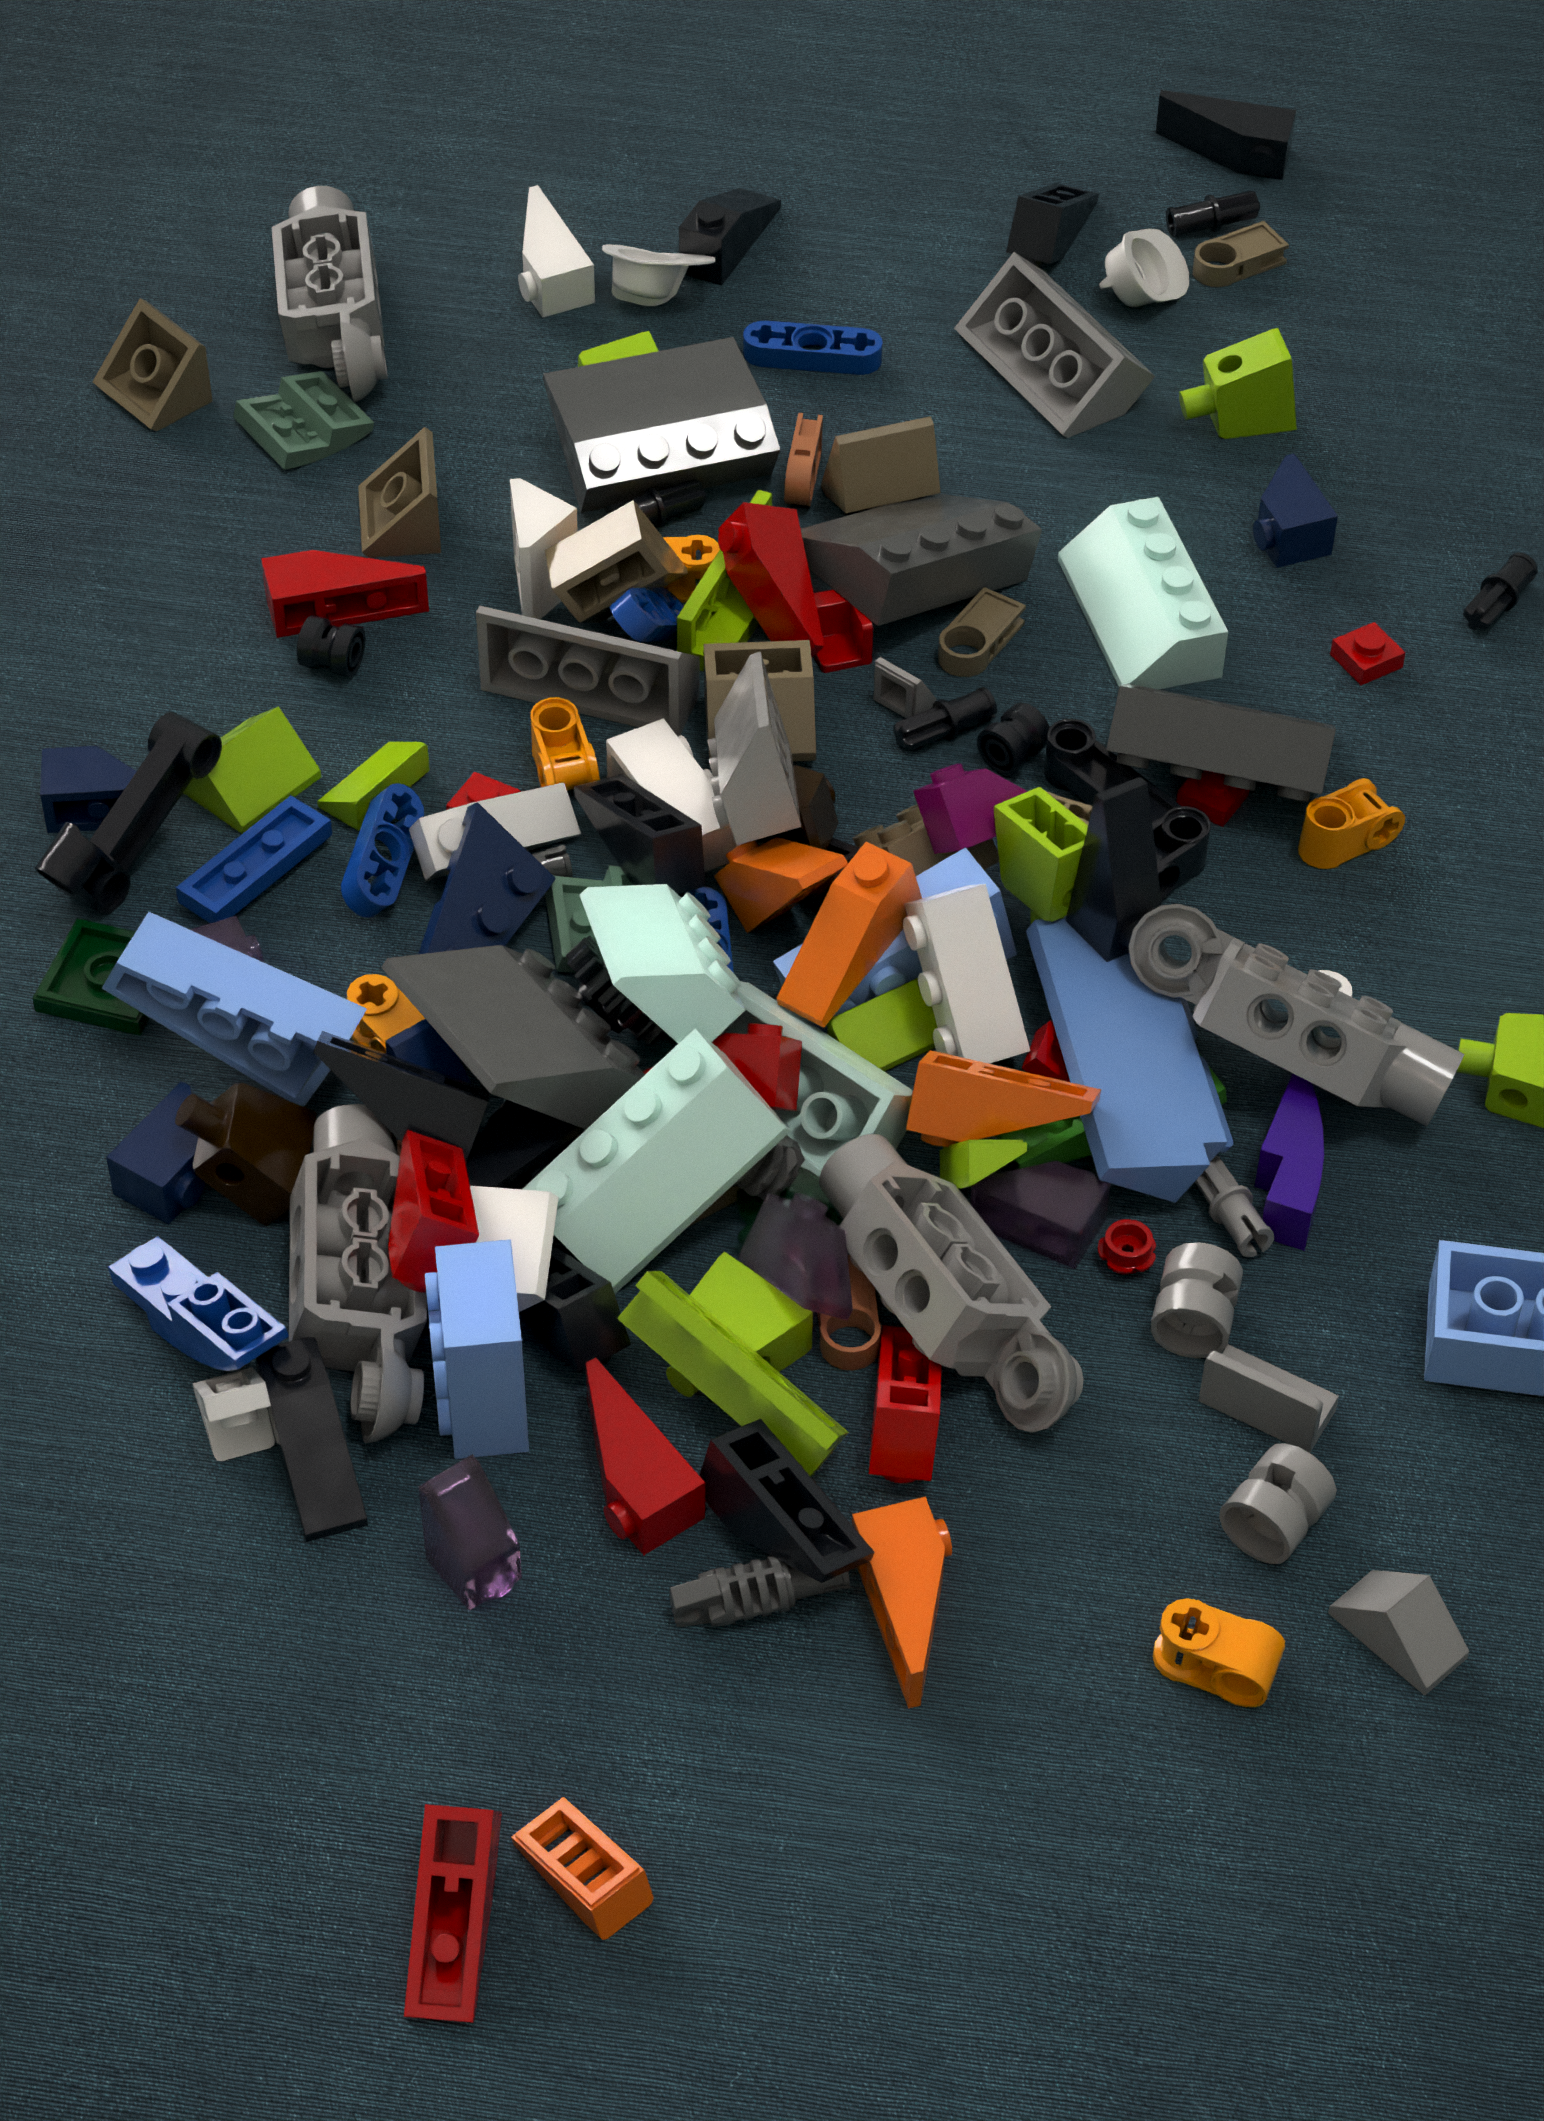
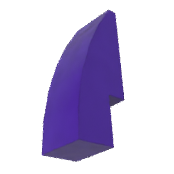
M1292 1073L1261 1147L1254 1187L1269 1191L1262 1219L1273 1231L1274 1241L1305 1251L1314 1222L1324 1162L1323 1123L1312 1083Z

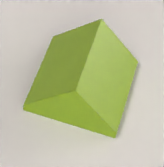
M278 706L245 720L221 737L222 751L216 766L204 778L196 779L193 777L183 793L243 834L290 795L296 797L321 778V770Z

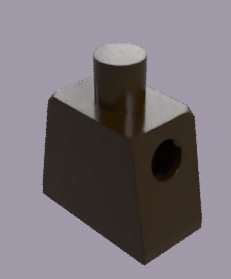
M245 1083L234 1084L211 1103L196 1094L189 1095L177 1111L175 1124L198 1137L192 1166L196 1176L265 1226H268L290 1210V1196L304 1157L310 1154L317 1113Z

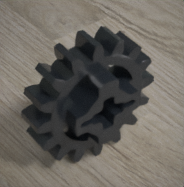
M591 936L584 937L566 955L569 959L567 964L576 972L574 976L581 982L578 992L583 997L582 1001L610 1025L612 1031L620 1034L628 1028L639 1041L642 1039L647 1045L654 1043L665 1033L663 1029L613 985L599 946Z

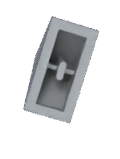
M1372 1570L1329 1606L1328 1614L1424 1696L1468 1658L1470 1651L1430 1575Z

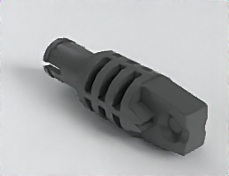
M767 1556L766 1560L754 1559L750 1560L749 1564L742 1565V1563L732 1564L731 1568L724 1569V1567H719L698 1574L699 1578L671 1587L669 1598L674 1620L678 1628L711 1623V1627L735 1624L736 1620L743 1619V1621L752 1620L754 1616L761 1615V1617L769 1616L775 1611H779V1613L790 1611V1607L795 1606V1600L826 1592L850 1589V1578L847 1571L820 1583L773 1556Z

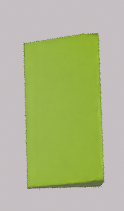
M388 742L317 801L318 807L359 831L369 803L376 795L394 783L411 787L430 771L428 746L422 742Z
M918 978L832 1017L827 1024V1034L885 1072L935 1048L933 1031L938 1027L932 1006H927L920 993Z
M967 1140L951 1144L949 1147H943V1149L939 1150L940 1178L954 1183L958 1189L970 1187L1027 1152V1142H1023V1140Z

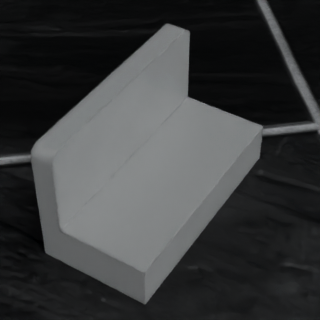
M1228 1344L1222 1354L1217 1351H1211L1206 1358L1198 1401L1310 1453L1335 1413L1339 1395Z

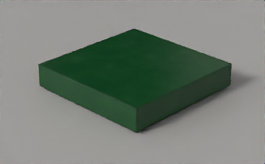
M77 918L32 998L35 1011L141 1036L150 1017L102 989L116 962L134 936L135 931Z

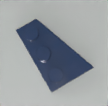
M478 802L467 807L462 822L465 829L458 849L452 852L447 871L450 873L441 900L434 905L418 954L495 945L505 946L556 879Z

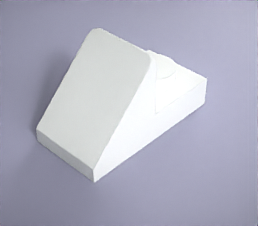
M252 1367L192 1383L211 1449L217 1461H225L275 1445V1437L267 1407L271 1406L265 1381Z

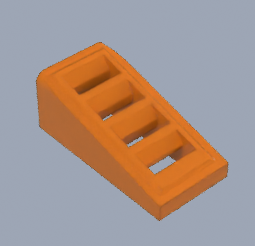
M562 1797L511 1836L514 1846L577 1916L602 1940L610 1938L653 1902V1894L645 1870L565 1797ZM568 1829L573 1832L572 1835L550 1852L544 1849ZM588 1848V1851L586 1853H584L582 1856H580L577 1860H575L566 1868L564 1867L565 1864H567L578 1854H580L582 1851ZM604 1867L606 1868V1870L599 1876H597L594 1880H592L586 1886L584 1885L586 1881H588L591 1877L597 1874L600 1870H602Z

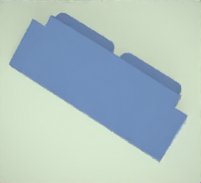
M1043 919L1034 920L1026 930V934L1070 1082L1102 1089L1100 1100L1092 1112L1081 1115L1099 1180L1176 1203L1209 1167L1210 1161L1219 1152H1227L1233 1145V1139L1209 1066L1205 1059L1199 1055L1195 1043L1198 1033L1187 1000L1182 997H1170L1156 993L1141 982L1131 965L1130 953L1106 962L1065 921L1066 919H1058L1053 922L1044 921Z

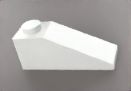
M539 186L529 187L522 251L523 273L518 275L519 287L523 298L527 302L532 301L542 318L595 303L594 264Z
M564 782L477 801L527 851L581 834ZM477 802L421 817L409 828L425 881L449 875L450 872L447 871L452 852L459 847L465 829L462 822L467 807Z

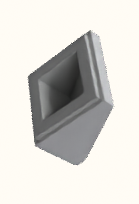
M881 657L875 661L873 699L905 718L932 708L936 697L922 680Z

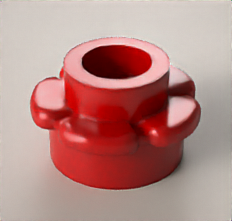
M1122 1219L1114 1222L1108 1227L1105 1237H1102L1098 1243L1099 1257L1102 1260H1106L1108 1268L1118 1274L1129 1275L1136 1272H1144L1156 1260V1255L1153 1253L1156 1249V1242L1153 1239L1152 1232L1145 1224L1137 1220Z

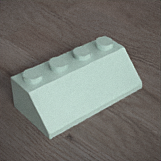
M1159 497L1110 505L1058 552V562L1119 687L1128 683L1160 690L1222 678L1228 630Z
M667 884L587 887L579 895L613 985L678 1044L695 1028L712 1042L745 1011L736 990L741 985V982L727 967L731 960L717 944L721 938L716 930L707 922L711 917L709 912L693 895L687 892L681 898Z
M740 981L741 985L736 990L745 1011L720 1035L725 1033L747 1034L749 1023L783 1026V1037L802 1041L797 1111L773 1110L791 1131L787 1135L799 1144L805 1159L799 1170L819 1183L822 1168L831 1155L847 1142L867 1134H879L886 1137L896 1149L907 1131L906 1125L913 1090L796 1013L778 1005L775 999L752 984Z
M695 1028L531 1180L523 1190L550 1191L559 1197L554 1235L583 1265L610 1281L616 1294L791 1131L727 1055Z

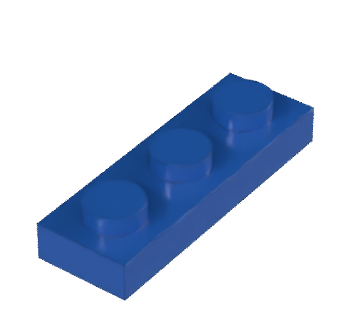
M290 795L176 887L178 903L219 928L331 837V820Z

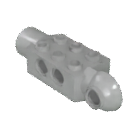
M314 186L297 194L289 207V219L272 227L278 315L289 361L301 364H314L323 368L335 367L339 388L350 386L353 401L356 403L373 390L378 380L388 379L383 348L385 344L376 260L366 212L354 211L351 200L342 191L329 186Z
M1182 904L1162 905L1146 913L1133 929L1129 943L1131 965L1140 981L1156 993L1170 997H1182L1196 1005L1192 1018L1199 1026L1356 1106L1391 1108L1427 1127L1464 1057L1463 1053L1391 1017L1393 1010L1386 1004L1368 996H1362L1359 1001L1339 991L1341 984L1329 975L1312 969L1309 970L1308 974H1305L1287 965L1289 958L1279 950L1261 943L1257 944L1256 948L1245 944V942L1217 929L1213 921L1197 908ZM1177 935L1187 940L1191 946V958L1184 961L1172 958L1165 949L1166 937ZM1268 999L1279 1000L1285 1005L1288 1012L1276 1011L1271 1007ZM1326 1025L1334 1028L1341 1038L1334 1039L1326 1036L1319 1026Z
M347 1104L329 1109L317 1118L314 1124L313 1153L305 1155L290 1196L289 1342L305 1337H315L325 1367L355 1371L350 1395L351 1418L361 1421L363 1441L365 1443H372L390 1436L403 1423L416 1424L419 1419L423 1403L424 1374L422 1369L409 1368L407 1362L410 1361L427 1322L426 1293L416 1292L405 1287L398 1279L392 1278L388 1242L400 1156L397 1153V1137L366 1105Z
M867 1134L857 1137L835 1151L823 1166L819 1177L821 1190L844 1219L834 1234L850 1254L849 1257L852 1264L867 1276L879 1292L883 1305L897 1316L913 1337L912 1341L917 1350L931 1361L948 1368H954L961 1376H984L995 1390L997 1403L1005 1418L1017 1429L1033 1433L1053 1426L1068 1412L1070 1406L1079 1399L1084 1381L1082 1369L1078 1361L1069 1354L1066 1347L1055 1339L1041 1323L1051 1305L954 1183L907 1165L888 1139L879 1134Z

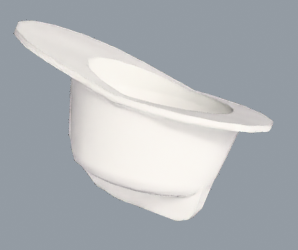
M1149 228L1129 231L1123 235L1122 242L1112 249L1105 258L1107 277L1099 284L1101 290L1113 289L1117 297L1125 305L1139 307L1153 302L1159 303L1175 300L1185 295L1189 287V271L1185 258L1174 241L1162 231Z
M612 244L602 246V251L613 256V296L617 299L643 306H657L668 302L679 290L689 265L715 262L714 257L706 255L656 253L635 247Z

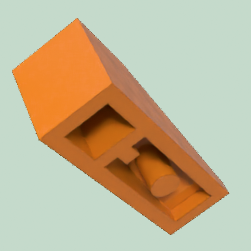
M776 837L761 846H758L754 840L734 848L725 855L729 864L714 875L744 929L749 933L793 909L842 871L848 862L842 854Z
M869 842L863 844L832 882L776 998L778 1005L823 1028L828 1024L903 930V920L905 917H908L905 903L922 899L912 863Z
M930 1050L918 1063L906 1130L921 1133L920 1139L926 1143L949 1147V1145L956 1142L979 1140L1090 1114L1100 1100L1102 1089Z
M926 1496L852 1514V1526L875 1552L871 1561L858 1566L857 1569L908 1709L921 1706L943 1584L945 1557L952 1555V1543L947 1525L942 1518L934 1520Z

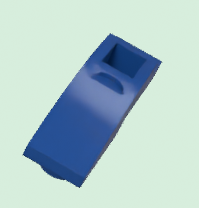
M159 1236L136 1247L131 1253L108 1266L113 1284L146 1311L152 1330L169 1344L204 1365L225 1371L238 1370L289 1337L284 1325L219 1272L207 1277Z

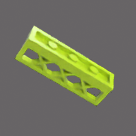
M758 490L750 503L772 506V493ZM719 550L677 616V651L699 656L701 671H704V644L747 642L759 624L729 578L721 550Z
M647 1271L635 1285L640 1290L639 1293L617 1319L739 1425L744 1426L762 1419L809 1476L812 1477L849 1432L662 1271Z

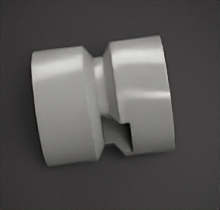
M1200 1242L1185 1243L1170 1251L1166 1256L1160 1282V1293L1157 1296L1151 1320V1333L1157 1343L1179 1356L1195 1359L1207 1358L1211 1351L1221 1353L1227 1347L1234 1319V1307L1237 1305L1243 1275V1268L1238 1259L1227 1250Z
M1287 1443L1274 1444L1249 1472L1248 1479L1236 1488L1221 1507L1219 1519L1223 1530L1230 1540L1243 1552L1256 1560L1268 1564H1281L1291 1556L1305 1538L1308 1527L1315 1524L1334 1501L1337 1491L1336 1485L1327 1468L1309 1452Z

